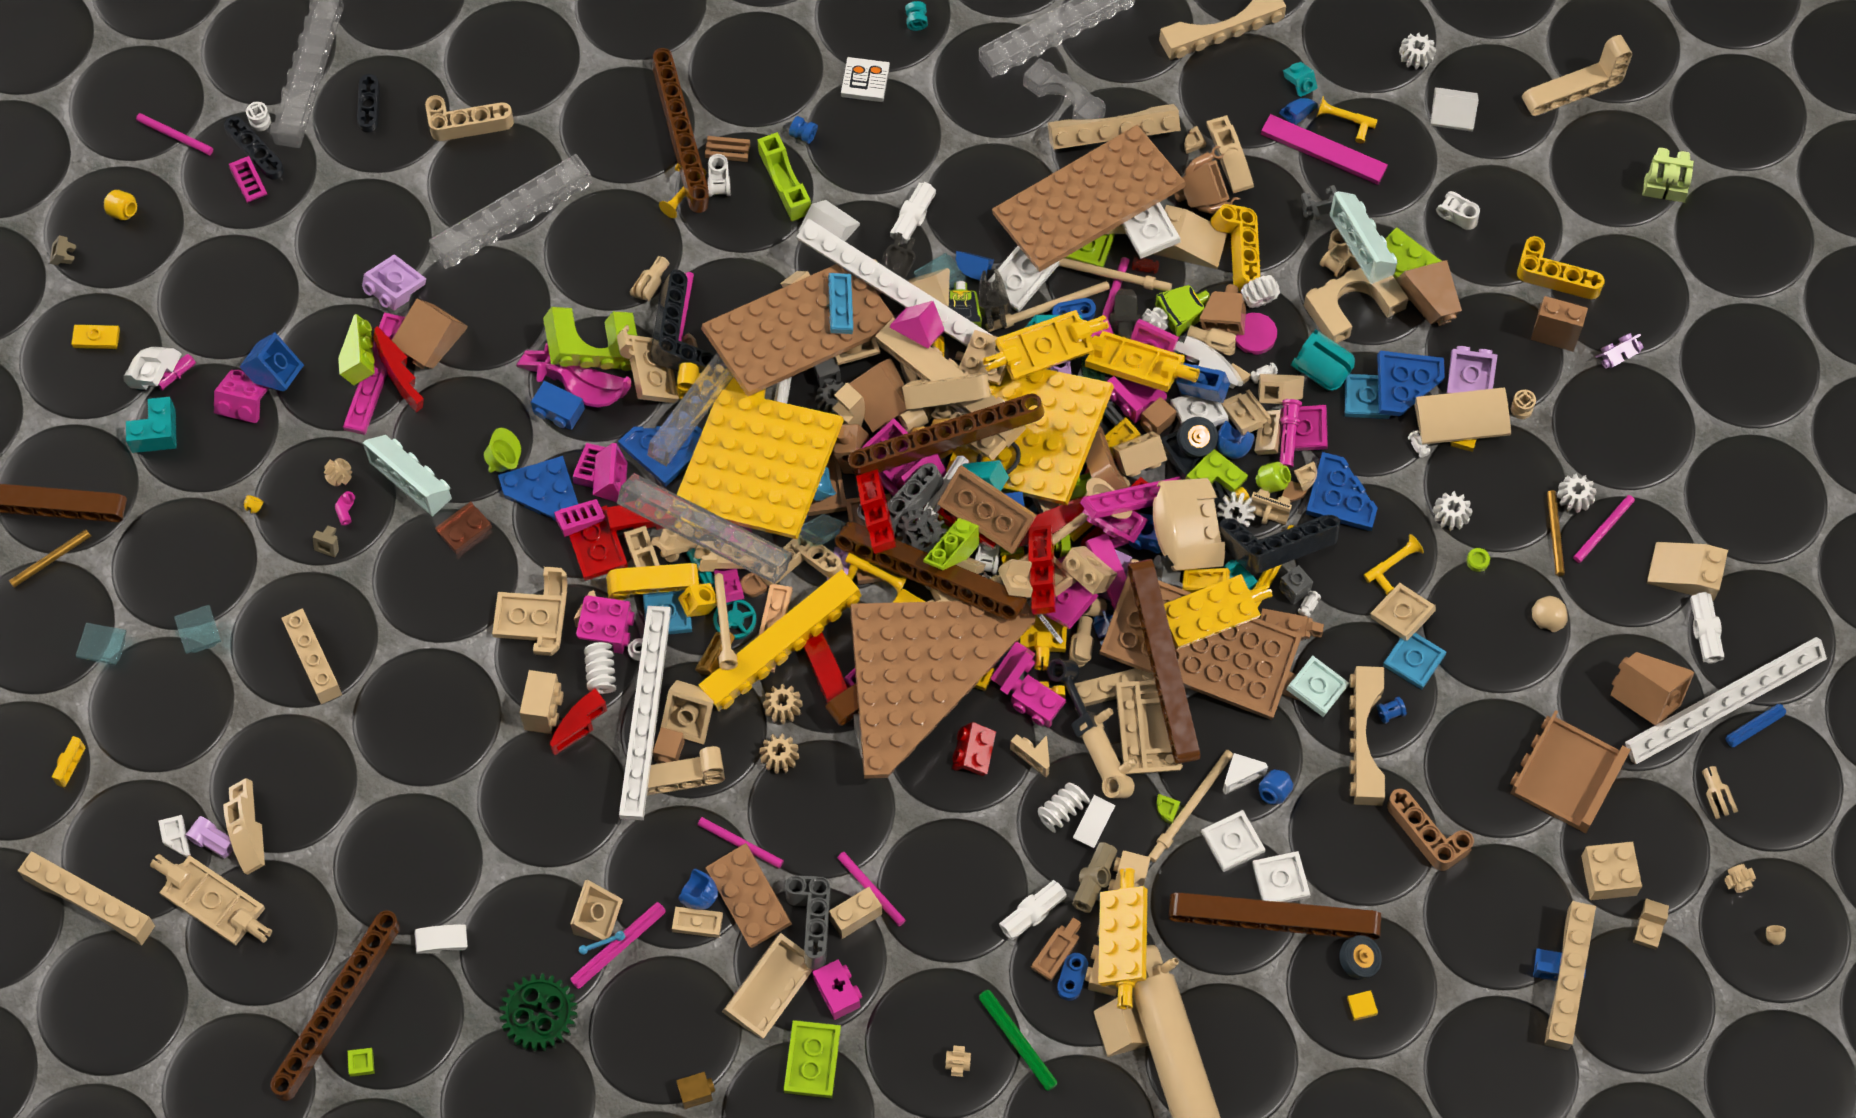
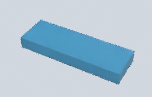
M829 273L830 333L853 334L851 274Z

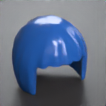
M1225 421L1218 431V450L1222 455L1230 459L1242 458L1250 451L1254 435L1250 432L1242 435L1239 430L1234 429L1228 421Z
M693 869L689 881L679 895V901L688 908L705 910L715 902L718 895L717 886L709 875L700 870Z

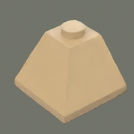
M676 680L668 691L661 727L682 732L684 739L704 744L714 701L700 687Z

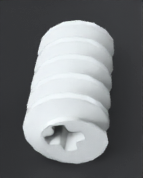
M593 643L584 649L586 656V680L588 681L587 689L589 691L595 688L599 694L616 691V686L612 685L616 679L610 676L615 673V669L611 668L614 665V660L609 658H612L614 655L612 651H609L612 648V645L609 643Z
M1067 783L1065 789H1060L1058 795H1053L1051 801L1045 802V807L1038 808V815L1043 824L1049 830L1056 833L1054 825L1062 828L1061 819L1069 822L1068 813L1076 816L1077 813L1074 807L1082 810L1083 805L1081 801L1089 804L1090 800L1080 787L1073 783Z

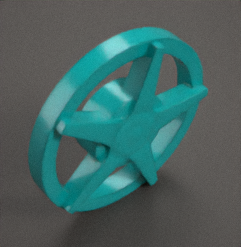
M740 599L726 603V605L733 604V609L727 613L729 629L739 628L743 632L734 635V640L748 636L756 625L754 608L748 602ZM737 604L746 606L750 612L742 613L740 610H737ZM717 607L714 612L713 621L717 632H720V627L717 623ZM753 616L752 624L746 630L743 626L744 619Z

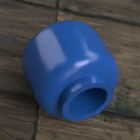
M1276 769L1270 770L1259 783L1260 796L1269 804L1283 803L1293 790V782L1289 774Z

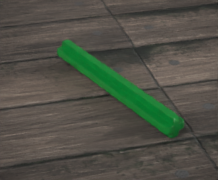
M990 990L982 992L979 995V999L1044 1088L1047 1091L1053 1089L1057 1085V1080Z

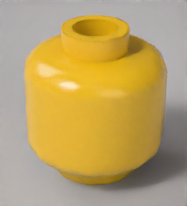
M113 190L104 199V210L110 217L128 220L136 213L137 203L132 194L121 190Z

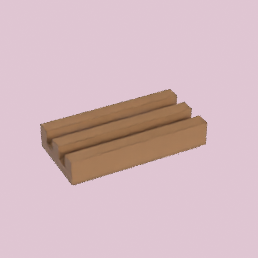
M707 136L705 158H710L715 154H722L727 160L748 162L750 140ZM711 150H722L724 152H716ZM732 151H733V152H744V154L732 153Z

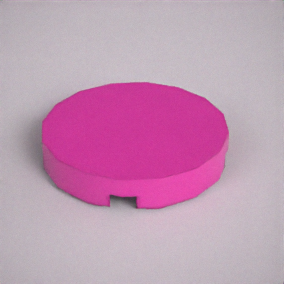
M1248 313L1245 317L1244 335H1236V346L1243 352H1250L1254 355L1266 353L1275 344L1277 328L1268 316L1261 313Z

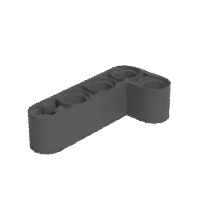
M926 463L922 465L887 503L894 537L902 531L898 527V524L904 522L902 516L907 515L908 511L924 507L942 487L944 480L935 464ZM860 504L857 508V513L866 527L864 511Z
M791 876L785 883L786 900L794 906H807L804 946L805 964L808 968L817 970L825 965L827 957L830 883L824 877ZM794 889L800 890L799 892H792ZM818 890L824 891L823 893H816ZM821 911L823 913L815 914L814 912ZM814 932H820V933H822V934H820V935H813L812 933H814ZM814 948L818 949L817 955H813Z

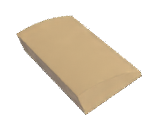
M1505 387L1416 397L1415 411L1422 445L1511 435Z
M783 934L777 935L722 1012L748 1031L764 1039L812 972V969L808 968L805 964L804 950Z

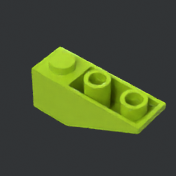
M357 314L352 319L338 358L339 374L352 385H356L375 374L371 335L372 327L367 320L362 319Z
M958 518L923 559V562L945 570L968 559L979 546V526Z

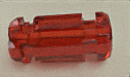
M1134 257L1132 269L1136 270V268H1139V271L1151 272L1152 270L1154 273H1157L1159 261L1152 262V259L1146 258L1139 260L1138 257Z

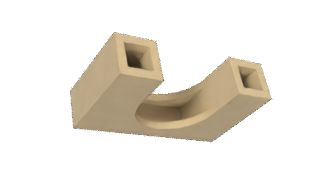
M1359 268L1348 271L1337 280L1332 279L1328 281L1325 286L1319 289L1314 288L1310 290L1305 296L1304 307L1320 331L1334 342L1339 343L1349 338L1352 330V325L1338 305V299L1342 295L1353 291L1370 295L1387 318L1406 309L1408 297L1393 275L1370 284L1363 270Z

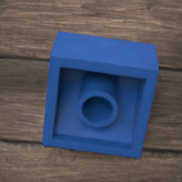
M274 332L257 342L239 367L253 383L285 391L304 364Z

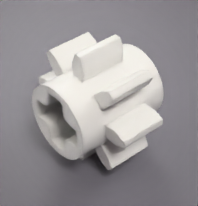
M1156 307L1152 311L1147 308L1142 315L1143 318L1141 320L1160 329L1166 330L1168 327V316L1160 308Z

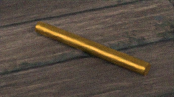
M1550 490L1547 492L1555 574L1556 576H1563L1565 571L1556 491Z
M85 529L10 579L9 582L15 588L90 538L91 535Z

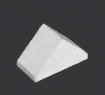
M1234 753L1223 787L1224 794L1265 776L1268 769L1267 764Z

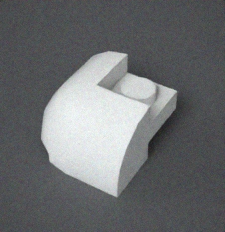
M149 347L140 350L123 377L124 382L130 388L147 390L148 386H158L164 372L172 373L182 354L174 348Z

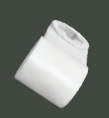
M715 154L710 157L708 162L709 197L716 194L731 196L727 158L722 154ZM716 166L723 167L721 169H715Z
M1448 192L1443 204L1439 205L1436 209L1438 215L1463 229H1474L1478 223L1479 206L1455 192Z
M979 543L975 560L986 564L984 571L992 572L993 575L997 574L1001 546L997 544L992 549Z

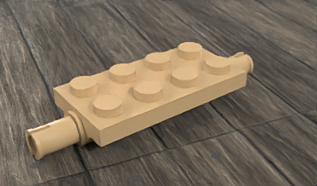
M160 854L155 856L157 861L152 860L150 866L166 876V885L159 892L161 896L236 946L246 932H249L263 943L267 940L265 935L270 937L272 930L257 921V918L265 909L264 905L190 855L179 865H174Z

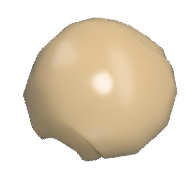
M1546 596L1538 599L1532 607V618L1540 629L1545 628L1551 630V632H1557L1564 628L1568 621L1567 608L1559 598Z

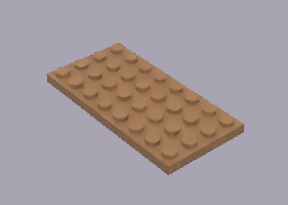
M1136 125L994 207L992 212L1036 269L1041 272L1185 188L1186 182L1142 129Z
M835 264L702 324L701 329L748 397L876 338L875 336L895 317L871 285L838 264ZM829 273L851 274L853 334L830 333Z
M1128 574L1099 654L1153 674ZM1158 580L1164 604L1191 594L1188 591ZM1257 618L1180 649H1176L1174 645L1184 687L1272 720L1302 635Z

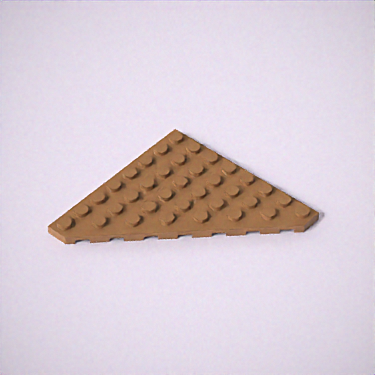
M963 601L851 604L850 611L864 779L888 778L894 772V769L915 750L916 746L936 728L937 724L956 707L958 702L1012 648L1015 642L1034 625L1035 615H1033L1028 603H1026L1017 618L1012 621L1003 619Z

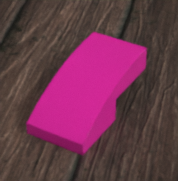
M715 569L714 576L717 573H721L724 578L726 603L744 599L737 569Z

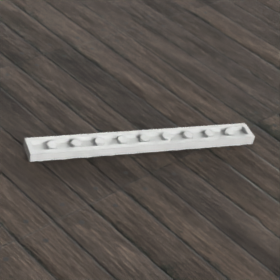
M808 219L796 236L804 244L905 308L934 301L944 326L943 332L968 347L974 330L990 334L812 220Z
M647 606L619 811L620 819L644 820L671 617L670 607Z
M1817 637L1811 639L1626 741V747L1631 749L1629 752L1631 762L1635 764L1642 762L1823 662L1827 658L1821 639Z

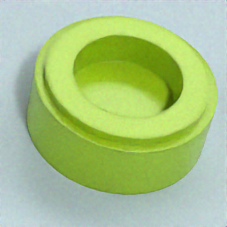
M1481 548L1472 549L1466 559L1467 566L1475 572L1484 571L1490 562L1488 552Z

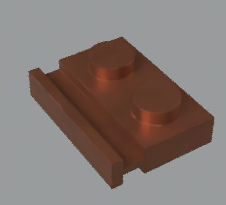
M469 502L435 529L457 554L491 529L492 525L472 502Z

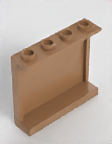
M1555 710L1552 717L1546 716L1541 726L1544 729L1542 735L1537 734L1531 744V747L1534 748L1531 755L1526 753L1520 764L1524 767L1522 772H1516L1510 784L1513 785V789L1510 794L1587 833L1631 749L1622 745L1621 749L1618 750L1560 720L1556 717L1558 711Z

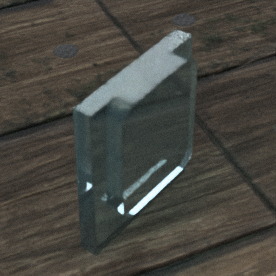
M947 253L914 271L915 277L948 268L950 270L949 290L954 287L955 282L966 280L958 265Z
M822 514L803 524L800 534L807 541L823 545L834 539L846 522Z
M210 605L174 616L186 654L214 647L217 643L221 642Z
M86 623L76 657L116 665L122 654L127 631Z

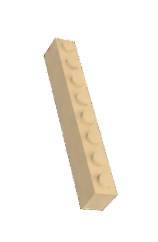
M892 318L875 336L878 345L920 379L933 381L971 375L967 371L963 373L959 370V366L952 359H945L937 347L932 346L928 349L889 328L895 318ZM991 395L983 399L953 404L963 411L971 413L1005 401L1000 397L995 398ZM1009 413L1007 416L1011 417L1015 415V413ZM991 419V420H988V421L986 422V424H990V423H992L994 420H992V419ZM1024 425L996 435L1003 438L1007 443L1006 447H1009L1024 432L1026 427Z

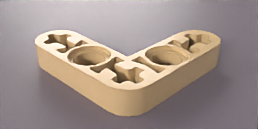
M800 534L798 539H792L760 568L759 575L765 585L770 586V584H777L803 560L828 578L833 577L841 569L844 570V567L837 555L810 535ZM816 553H823L821 558L813 559ZM792 557L791 561L782 563L783 558Z

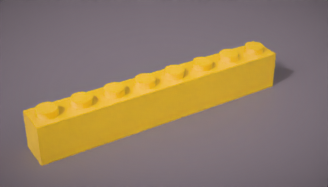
M841 569L736 654L738 661L736 668L731 670L718 668L702 681L699 687L714 701L713 705L718 711L727 709L734 703L736 697L740 694H746L752 688V684L757 680L766 678L770 674V670L776 665L783 664L788 659V655L793 651L802 649L809 638L819 635L824 630V626L830 621L834 622L839 619L842 612L848 607L850 608L851 604H857L862 596L859 588Z

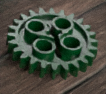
M544 973L541 974L538 980H536L534 974L531 975V981H527L525 977H522L523 984L519 985L514 982L515 990H506L510 997L502 998V1002L506 1005L499 1007L500 1012L504 1014L499 1017L500 1021L505 1023L502 1026L503 1031H509L507 1033L508 1039L515 1037L514 1043L516 1046L523 1042L524 1050L529 1045H532L534 1052H536L540 1045L543 1051H546L547 1044L556 1048V1040L564 1043L562 1035H571L568 1027H576L575 1022L571 1020L578 1018L577 1012L573 1011L578 1008L577 1003L572 1002L575 1000V995L568 994L570 992L569 986L562 988L563 981L561 979L555 983L553 975L548 980L545 979ZM530 994L538 995V998L533 1002L526 1000ZM551 1002H560V1006L557 1009L548 1008ZM519 1005H524L527 1008H519ZM540 1009L543 1010V1013H539L537 1016H535L534 1011L539 1012ZM523 1015L529 1017V1020L524 1024L517 1022L518 1018ZM551 1017H559V1019L554 1020ZM542 1024H551L552 1026L548 1031L539 1030Z

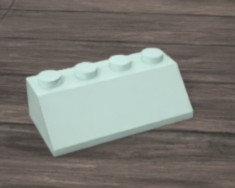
M1339 191L1334 193L1330 217L1370 284L1394 275L1397 259L1393 253L1389 252L1385 238L1377 232L1374 220L1368 217L1363 202H1359L1354 194Z
M383 435L367 439L363 442L369 463L432 517L452 499L449 491L450 486L443 479L438 480L434 477L433 471L425 465L423 467L420 465L414 454L411 452L407 454L396 439L391 440L388 436Z

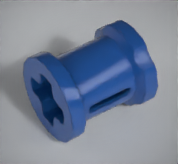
M1399 696L1389 703L1377 704L1378 715L1384 724L1397 716L1404 717L1407 715L1404 702Z

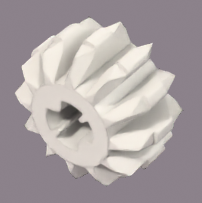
M1410 33L1408 39L1404 38L1399 49L1401 62H1407V67L1414 65L1416 70L1419 66L1425 69L1427 64L1433 62L1436 53L1434 40H1428V35L1421 37L1420 33H1418L1415 37Z
M1271 275L1255 278L1241 289L1244 300L1250 308L1265 306L1280 294L1277 281L1275 282Z
M1575 474L1572 478L1569 476L1565 477L1564 482L1559 484L1557 498L1561 499V506L1568 505V511L1575 508V511L1578 513L1581 508L1586 511L1594 503L1596 489L1592 488L1593 481L1586 482V475L1580 479Z
M1455 491L1452 492L1451 496L1445 492L1442 498L1436 500V506L1433 508V513L1436 514L1434 519L1435 521H1442L1441 528L1448 525L1450 531L1453 530L1454 526L1460 530L1463 524H1468L1472 509L1469 508L1470 501H1463L1464 494L1457 497Z
M1232 492L1231 499L1225 495L1223 497L1225 503L1218 504V507L1222 510L1217 513V516L1224 517L1223 519H1235L1244 526L1249 527V520H1254L1255 515L1250 512L1255 511L1256 507L1253 505L1248 506L1252 499L1248 498L1244 501V493H1241L1239 498H1237L1236 493ZM1235 507L1240 508L1238 516L1233 514Z

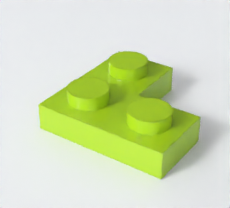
M1214 449L1186 476L1185 480L1208 478L1211 484L1216 480L1232 493L1247 480L1248 475Z

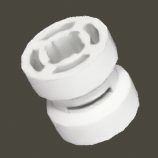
M262 102L251 103L246 109L251 128L256 131L266 130L271 124L266 105Z

